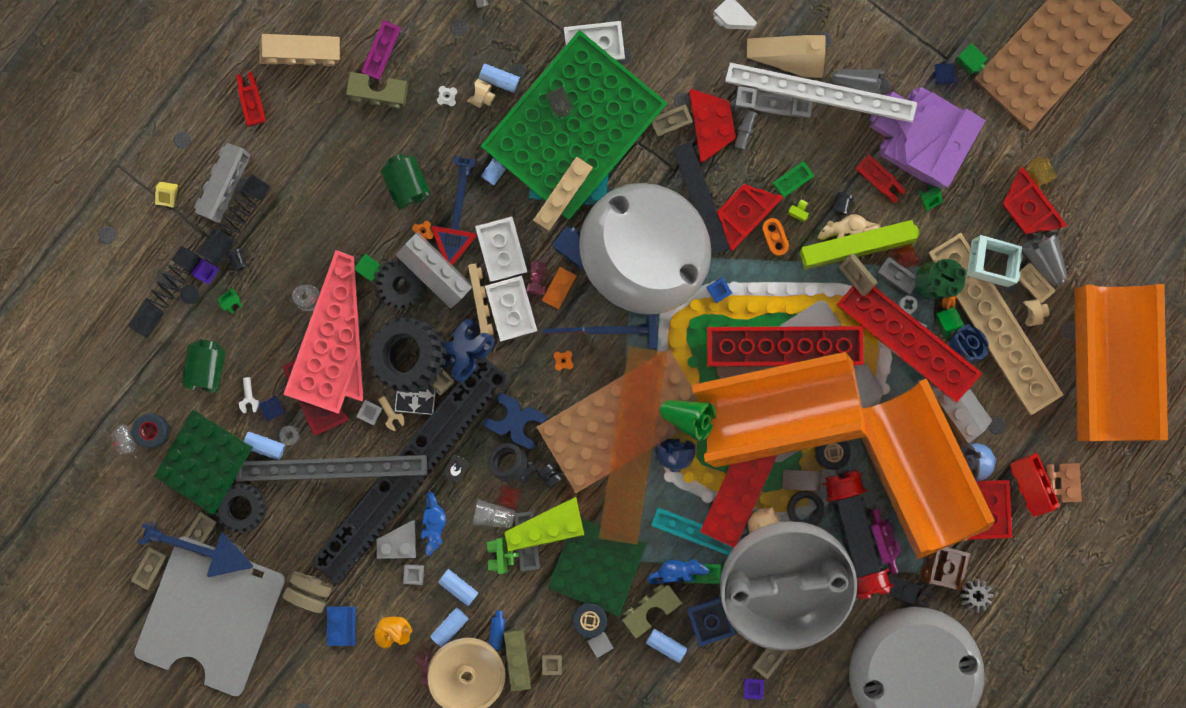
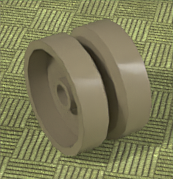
M294 571L289 581L295 587H287L283 598L306 610L322 613L326 603L320 597H329L333 587L316 577Z

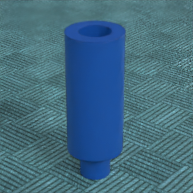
M495 610V617L491 618L489 644L496 650H502L506 618H502L503 611Z

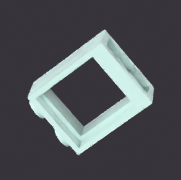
M982 235L976 237L971 243L967 276L1005 287L1016 284L1020 279L1019 267L1023 259V254H1021L1022 246ZM986 249L1008 255L1006 276L983 271Z

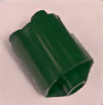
M395 155L389 158L380 170L394 205L398 210L407 208L408 204L414 201L415 204H418L431 195L415 156Z
M941 259L925 263L918 269L915 276V285L918 292L927 299L935 300L957 296L964 288L967 273L965 268L955 260Z
M200 339L188 344L181 380L183 387L197 390L198 386L202 387V390L206 392L216 393V390L219 389L226 351L217 342Z

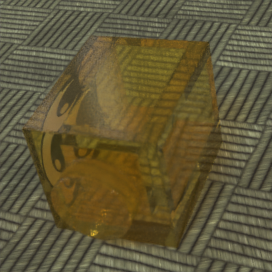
M1041 157L1035 158L1030 161L1031 165L1026 167L1030 177L1038 187L1058 178L1048 157L1041 159Z

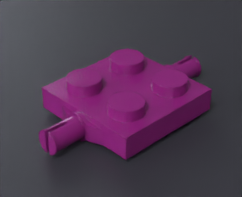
M879 508L873 509L871 513L874 525L871 528L883 564L888 563L891 574L897 573L899 570L895 558L900 555V545L898 541H895L893 524L889 523L888 518H881Z

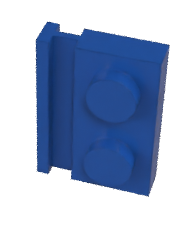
M328 606L327 646H355L356 606Z

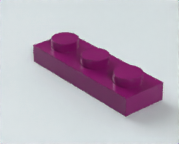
M384 20L382 21L361 71L362 74L369 75L371 78L380 81L401 27Z

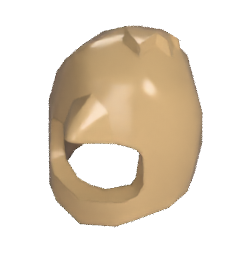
M772 507L760 508L751 515L748 521L749 534L763 526L780 522L778 514Z

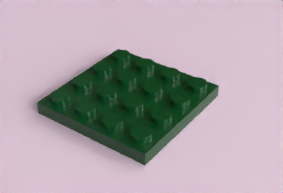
M192 410L154 477L209 513L215 514L253 446L199 412Z
M581 518L584 536L566 539L548 589L584 603L597 604L604 611L620 616L647 543Z

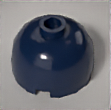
M964 325L953 333L949 347L970 364H974L988 354L987 347L989 343L980 329H973L970 327L971 325Z
M671 438L663 442L660 441V445L657 443V458L661 465L670 469L671 472H680L692 464L696 451V445L693 442L686 440V443H682L678 438Z

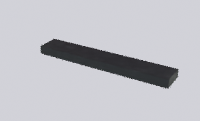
M691 142L673 148L693 206L706 225L710 237L711 255L729 250L728 241Z

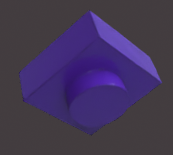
M201 258L191 274L209 285L219 268Z
M744 678L743 698L763 699L764 679Z

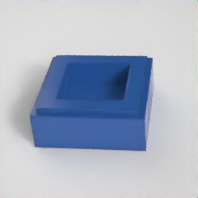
M723 277L706 287L715 303L732 294Z

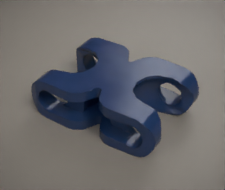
M471 319L464 320L453 333L454 342L448 341L442 345V347L446 348V354L443 355L446 363L442 367H449L455 362L451 369V374L454 379L461 382L465 381L476 369L475 359L485 358L495 345L493 336L488 333H481L475 338L478 326Z
M498 393L497 400L506 406L508 411L507 417L499 422L485 419L483 425L497 434H506L511 431V439L515 443L528 449H533L535 446L534 442L525 436L523 431L524 425L532 420L544 423L548 420V417L531 407L520 411V403L516 399L503 393Z

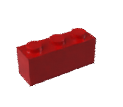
M1038 453L1022 457L1010 464L1011 473L1016 477L1019 491L1024 496L1026 507L1032 514V517L1054 511L1060 506Z

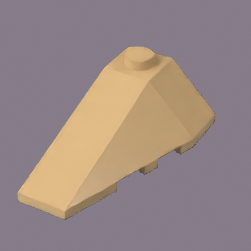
M825 35L748 38L747 58L765 65H771L785 72L797 74V76L803 78H823Z

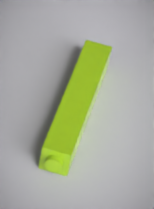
M913 220L805 246L801 248L800 256L804 270L844 261L851 254L860 257L915 243L919 236V230L917 225H914Z

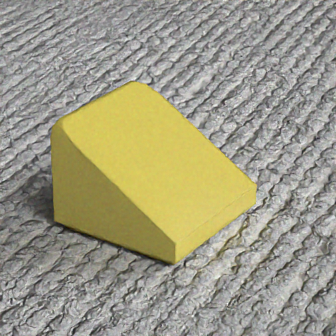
M159 182L155 191V204L174 207L178 185Z

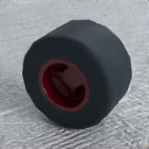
M144 414L138 417L132 427V436L135 442L145 448H156L163 445L170 433L167 421L157 414Z

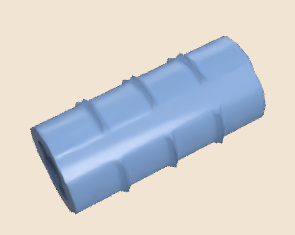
M487 64L483 65L479 75L480 80L515 93L520 81V77Z
M493 158L481 177L495 185L504 171H506V168Z
M248 432L244 439L245 442L253 446L251 452L254 451L276 460L281 459L285 449V444L252 432Z
M449 569L438 581L441 586L467 606L470 605L478 594L472 586H469Z
M456 607L430 637L436 644L443 647L457 634L458 630L463 627L469 618Z
M656 629L652 630L646 641V644L653 647V649L658 650L680 663L687 651L686 647Z

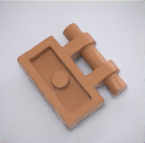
M1079 463L1058 464L1059 472L1054 471V464L1046 465V474L1055 495H1060V501L1082 502ZM1055 478H1059L1060 489H1055Z

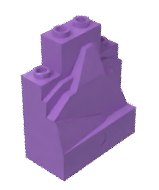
M923 87L913 89L907 98L909 101L917 102L913 123L871 115L869 127L887 137L881 143V151L878 155L924 183L939 189L949 187L986 121L968 109L961 110ZM895 92L884 94L885 96L904 99Z

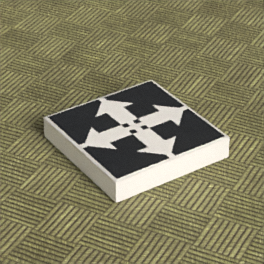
M428 384V389H420L417 393L397 391L395 411L432 415L434 413L436 391L430 384Z

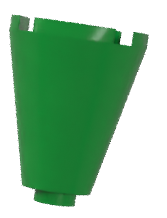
M667 400L660 407L663 419L695 440H705L713 429L714 425L711 424L712 418L716 419V408L713 404Z

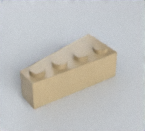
M262 34L259 41V64L316 65L323 63L324 66H334L340 60L339 37Z

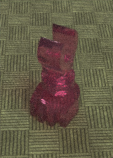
M539 261L532 262L531 270L533 277L530 279L532 283L527 285V293L533 295L545 294V287L539 285V283H542V278L540 277H542L546 269L545 263H539Z
M424 650L425 660H421L418 653L415 656L417 662L423 668L421 669L422 673H425V676L421 679L422 686L428 684L427 673L430 664V654L426 650Z

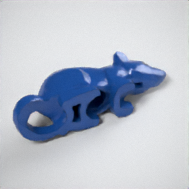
M427 492L426 509L423 518V525H426V529H422L421 538L427 537L428 542L425 552L427 556H430L443 542L440 537L446 524V514L437 504L434 494Z
M691 559L690 562L668 560L662 564L659 571L651 573L647 580L649 584L681 583V579H684L685 582H694L693 575H706L710 570L694 559Z

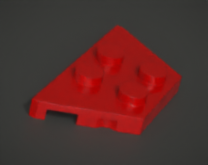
M690 89L689 95L700 163H702L736 139L730 101Z
M1021 167L1002 202V206L1024 235L1066 227L1065 221L1026 170Z
M743 184L717 211L731 251L783 198L781 195Z

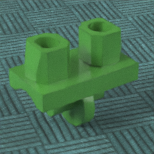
M506 537L487 542L488 552H497V559L488 560V570L498 571V574L508 572V565H514V557H519V553L508 551Z

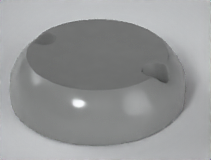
M633 183L618 187L597 201L585 218L581 228L579 242L580 257L588 278L606 299L625 310L640 314H660L676 309L694 296L708 274L711 262V243L706 225L698 211L689 201L666 187L649 183Z
M777 522L751 532L729 554L720 580L721 601L731 625L739 634L752 643L774 650L805 648L826 639L846 620L852 610L857 593L856 572L852 560L842 544L822 528L803 522Z
M899 608L877 618L863 631L857 640L849 665L850 687L859 708H977L984 689L983 659L973 637L951 616L931 608ZM963 657L969 659L967 661L960 662L961 658ZM869 682H874L876 684L866 687V684Z

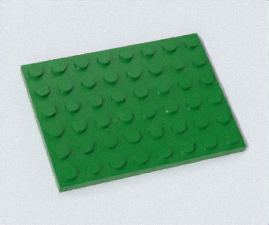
M578 30L483 142L481 148L544 201H547L576 157L592 166L593 169L561 214L569 221L665 108L667 102L581 30ZM559 97L562 98L566 104L565 110L563 112L557 111L553 102L550 101L557 100Z

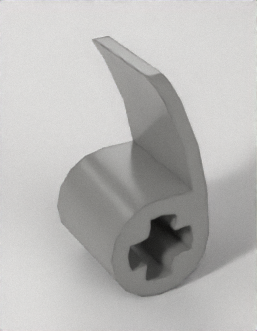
M906 296L901 298L897 305L908 314H911L917 308V301L912 296ZM909 301L911 305H909V308L905 309L903 306L905 305V302Z
M783 470V489L820 491L821 471Z

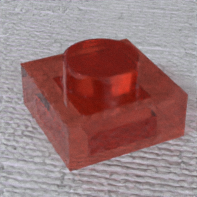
M911 244L893 251L898 264L904 268L919 263V258Z

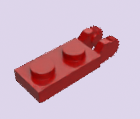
M252 71L248 72L247 75L250 86L244 87L241 74L236 75L239 87L238 93L248 127L267 122L258 86Z
M869 154L855 168L857 172L878 191L885 194L893 203H896L898 199L888 190L891 185L900 194L904 195L906 193L905 188L896 181L897 179Z

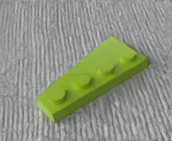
M575 497L506 531L505 537L508 551L584 536L577 498Z

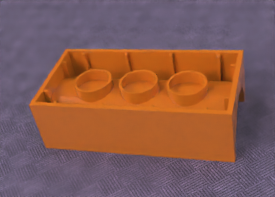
M1164 284L1132 287L1084 285L1074 288L1078 441L1168 440Z
M846 352L692 385L693 393L698 402H707L713 404L716 408V419L712 418L711 424L714 426L707 437V452L704 454L705 462L714 467L867 437L853 360Z
M927 378L919 381L915 387L890 401L873 407H862L867 437H862L861 439L917 560L991 528L995 520Z

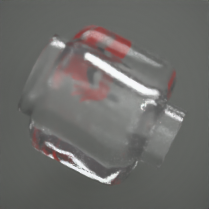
M126 424L116 426V429L110 434L113 449L119 452V454L132 453L138 445L132 436V427H127Z

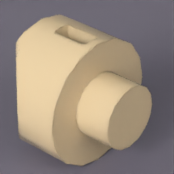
M477 79L474 83L475 95L471 96L467 102L478 108H481L484 103L490 106L495 98V94L490 92L492 85Z
M1039 299L1022 302L1028 309L1026 326L1043 324V317L1049 316L1048 305H1041Z

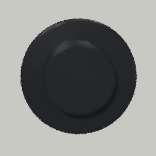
M186 285L180 291V298L184 303L193 304L199 299V290L193 285Z

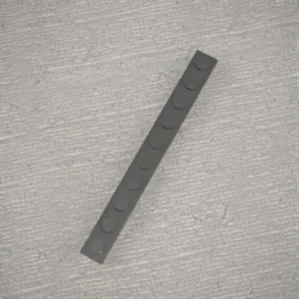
M427 456L244 462L236 476V481L427 475Z

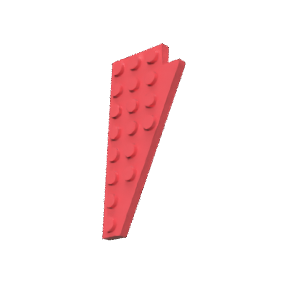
M336 250L283 395L339 414L345 396L363 401L354 256Z

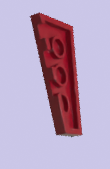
M295 361L282 366L288 380ZM298 400L314 436L350 420L341 409L339 414Z

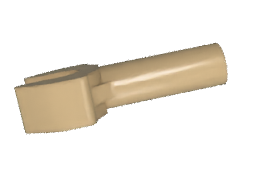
M385 396L380 398L378 401L388 416V421L385 423L386 426L396 431L393 425L394 419H398L400 424L404 426L405 418L403 414L394 413Z

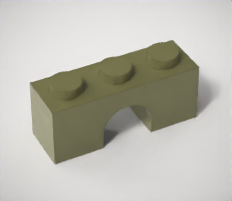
M350 72L346 95L348 98H351V101L362 103V100L370 101L369 104L381 106V103L388 104V107L399 109L400 106L405 107L408 91L407 81L388 78L386 87L382 91L376 92L370 89L371 78L369 75Z
M663 583L653 590L655 592L650 597L644 596L638 601L640 605L635 609L630 607L623 613L622 621L635 638H638L651 628L650 623L646 619V613L650 608L659 607L668 615L682 604L668 583L665 586Z
M524 628L505 631L504 638L511 691L531 689Z

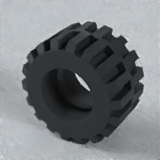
M232 485L217 508L216 517L219 516L220 520L218 521L220 524H224V528L230 529L231 532L243 533L251 531L264 521L263 518L267 514L266 508L268 507L265 504V496H262V492L253 485ZM237 497H245L251 503V514L246 519H238L232 513V503Z

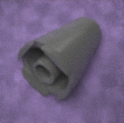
M838 69L837 72H833L831 83L881 95L885 80L881 75L885 74L886 71L882 69Z
M1055 230L1045 232L1046 236L1040 237L1037 235L1022 245V252L1049 284L1058 286L1065 282L1067 272L1058 234Z

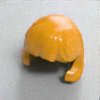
M385 617L377 624L374 633L375 641L384 649L391 647L393 642L399 645L407 644L410 641L412 629L403 617Z

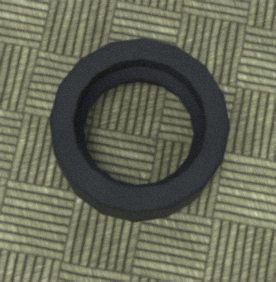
M505 443L498 446L491 453L488 465L490 471L499 480L512 482L524 474L527 468V458L516 445ZM515 453L517 459L514 466L506 472H501L499 466L502 459L509 454Z
M801 491L791 497L788 502L787 512L792 522H803L816 526L824 517L825 507L822 499L817 494ZM802 498H810L817 505V514L811 520H801L795 514V505Z

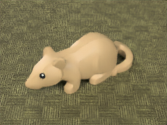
M851 214L839 222L833 223L829 221L817 238L820 240H825L832 236L841 238L881 228L880 224L866 221L860 215Z

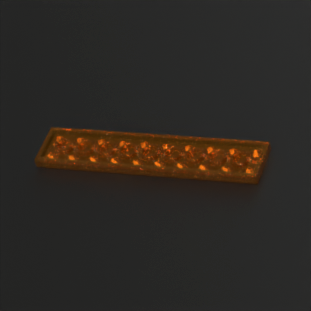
M630 346L628 348L599 539L636 545L638 543L667 352Z

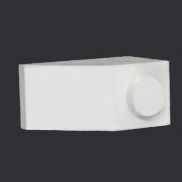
M725 0L713 13L715 22L719 26L723 25L726 29L753 30L757 24L736 0Z

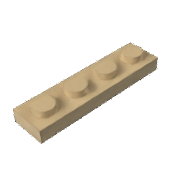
M576 157L533 221L550 232L593 167Z
M476 263L470 264L468 267L481 333L494 335L492 324L487 322V317L490 316L488 305H484L483 298L486 297L485 287L480 285V279H483L481 267L477 268Z

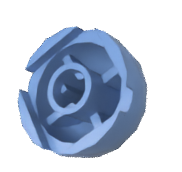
M980 443L966 444V447H962V454L975 481L988 478L993 473L996 464V458L992 451L986 445Z

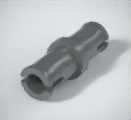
M749 110L745 111L742 125L738 128L739 134L734 147L746 150L750 134L753 133L752 127L757 113Z

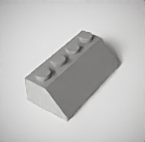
M226 143L225 147L223 146L220 149L219 161L213 165L211 169L212 176L203 186V196L195 204L196 214L216 223L221 222L251 156L245 149Z
M418 232L395 254L450 309L472 288V284Z
M922 377L917 382L919 383V381L924 380L925 378ZM928 381L950 428L961 443H970L982 434L992 422V419L970 389L956 404Z

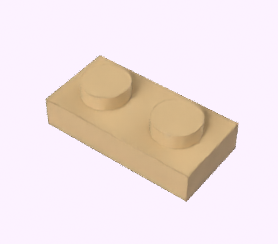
M1028 263L1019 271L1020 283L1035 299H1039L1041 304L1056 291L1031 263Z

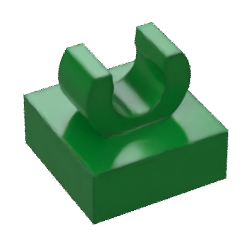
M928 185V192L923 193L922 190L919 191L922 205L926 211L943 202L942 193L938 187L933 188V186Z
M233 288L217 299L224 311L228 309L232 314L234 313V310L231 308L233 304H238L240 308L242 307L240 298Z

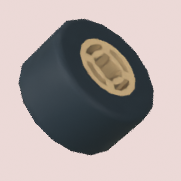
M846 441L815 447L817 462L821 467L828 470L843 468L851 457V449Z
M583 603L578 606L573 615V626L578 634L586 638H595L605 630L607 614L604 609L594 603Z

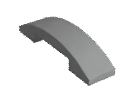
M738 86L735 106L771 114L810 118L813 101Z

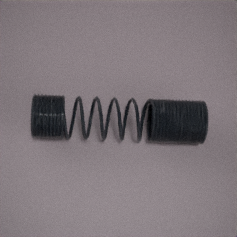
M253 174L249 175L242 186L244 190L240 189V193L253 205L234 198L235 202L247 213L228 206L243 222L223 214V217L237 230L217 222V225L229 236L214 228L203 245H201L202 247L197 251L199 255L218 266L235 241L234 237L222 226L241 233L228 218L246 225V222L232 209L247 216H252L238 201L257 208V205L243 192L262 201L271 186Z
M180 246L172 261L186 269L189 273L172 265H167L183 281L162 273L177 289L159 281H156V283L169 293L172 298L155 290H151V292L167 306L145 298L129 324H127L128 327L140 335L149 338L158 322H160V319H162L161 317L165 314L164 311L153 303L169 308V305L159 295L171 300L175 299L163 286L174 291H180V288L169 278L186 283L185 279L174 269L191 275L201 258L187 248Z

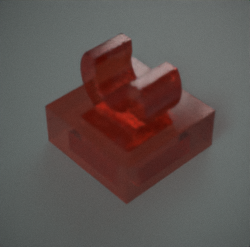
M502 485L498 504L516 509L521 490Z

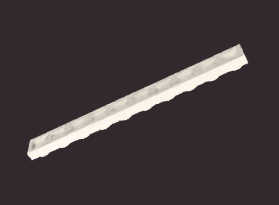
M730 63L725 79L726 83L911 123H913L917 108V102L734 63Z

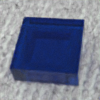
M954 63L934 65L935 84L955 83Z
M277 396L259 404L266 421H270L285 413Z

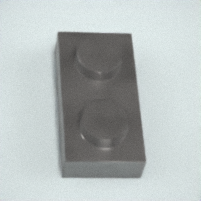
M890 257L885 260L877 272L879 276L906 295H910L916 286L915 275Z

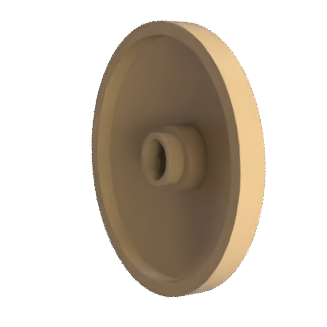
M475 638L456 639L441 647L431 659L427 673L428 686L435 701L443 708H487L499 697L505 683L504 664L499 653L490 644Z

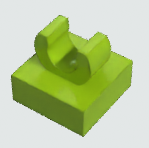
M800 200L797 207L792 205L789 208L787 214L805 222L809 213L804 211L808 203Z

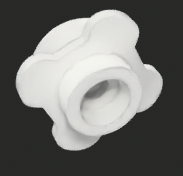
M441 86L438 89L440 92L439 98H437L438 104L454 106L456 104V88L452 87L449 89Z

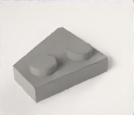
M412 520L378 538L377 559L416 558V520Z

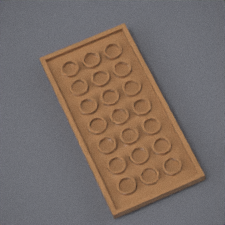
M1046 0L973 80L1030 131L1133 19L1112 0Z
M668 348L537 426V429L575 493L655 447L657 443L660 444V441L663 442L681 431L661 417L660 407L667 400L698 402L693 393L691 384Z

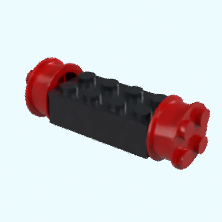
M858 470L844 472L842 477L836 475L825 477L826 481L822 485H825L828 494L826 501H832L844 548L850 556L856 572V597L863 600L871 598V594L879 593V595L889 593L893 583L889 582L887 575L889 568H879V566H882L879 554L876 555L874 547L877 545L874 536L870 535V519L868 516H865L864 509H866V503L864 498L858 495L868 491L867 488H864L861 478L864 474L863 472L858 473Z

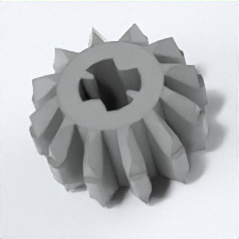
M974 579V584L971 581H967L969 587L962 586V589L966 592L960 593V597L965 598L961 603L963 605L968 604V610L974 607L975 612H979L980 607L982 610H986L985 603L992 604L988 598L994 597L993 594L988 593L992 589L991 586L985 587L986 582L982 581L980 583L979 579ZM975 591L980 593V598L977 597L978 600H976V598H973V594H976Z

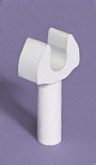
M243 378L245 398L239 402V408L243 413H247L246 405L251 403L253 412H257L259 400H255L252 397L251 378Z

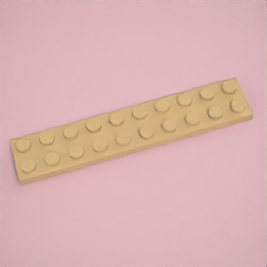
M959 233L927 254L932 261L941 259L955 260L965 268L967 273L971 247L962 233ZM966 274L965 286L956 296L957 301L973 327L980 329L984 333L989 343L987 349L1028 414L1033 415L1063 396V393L995 285L991 282L969 277Z

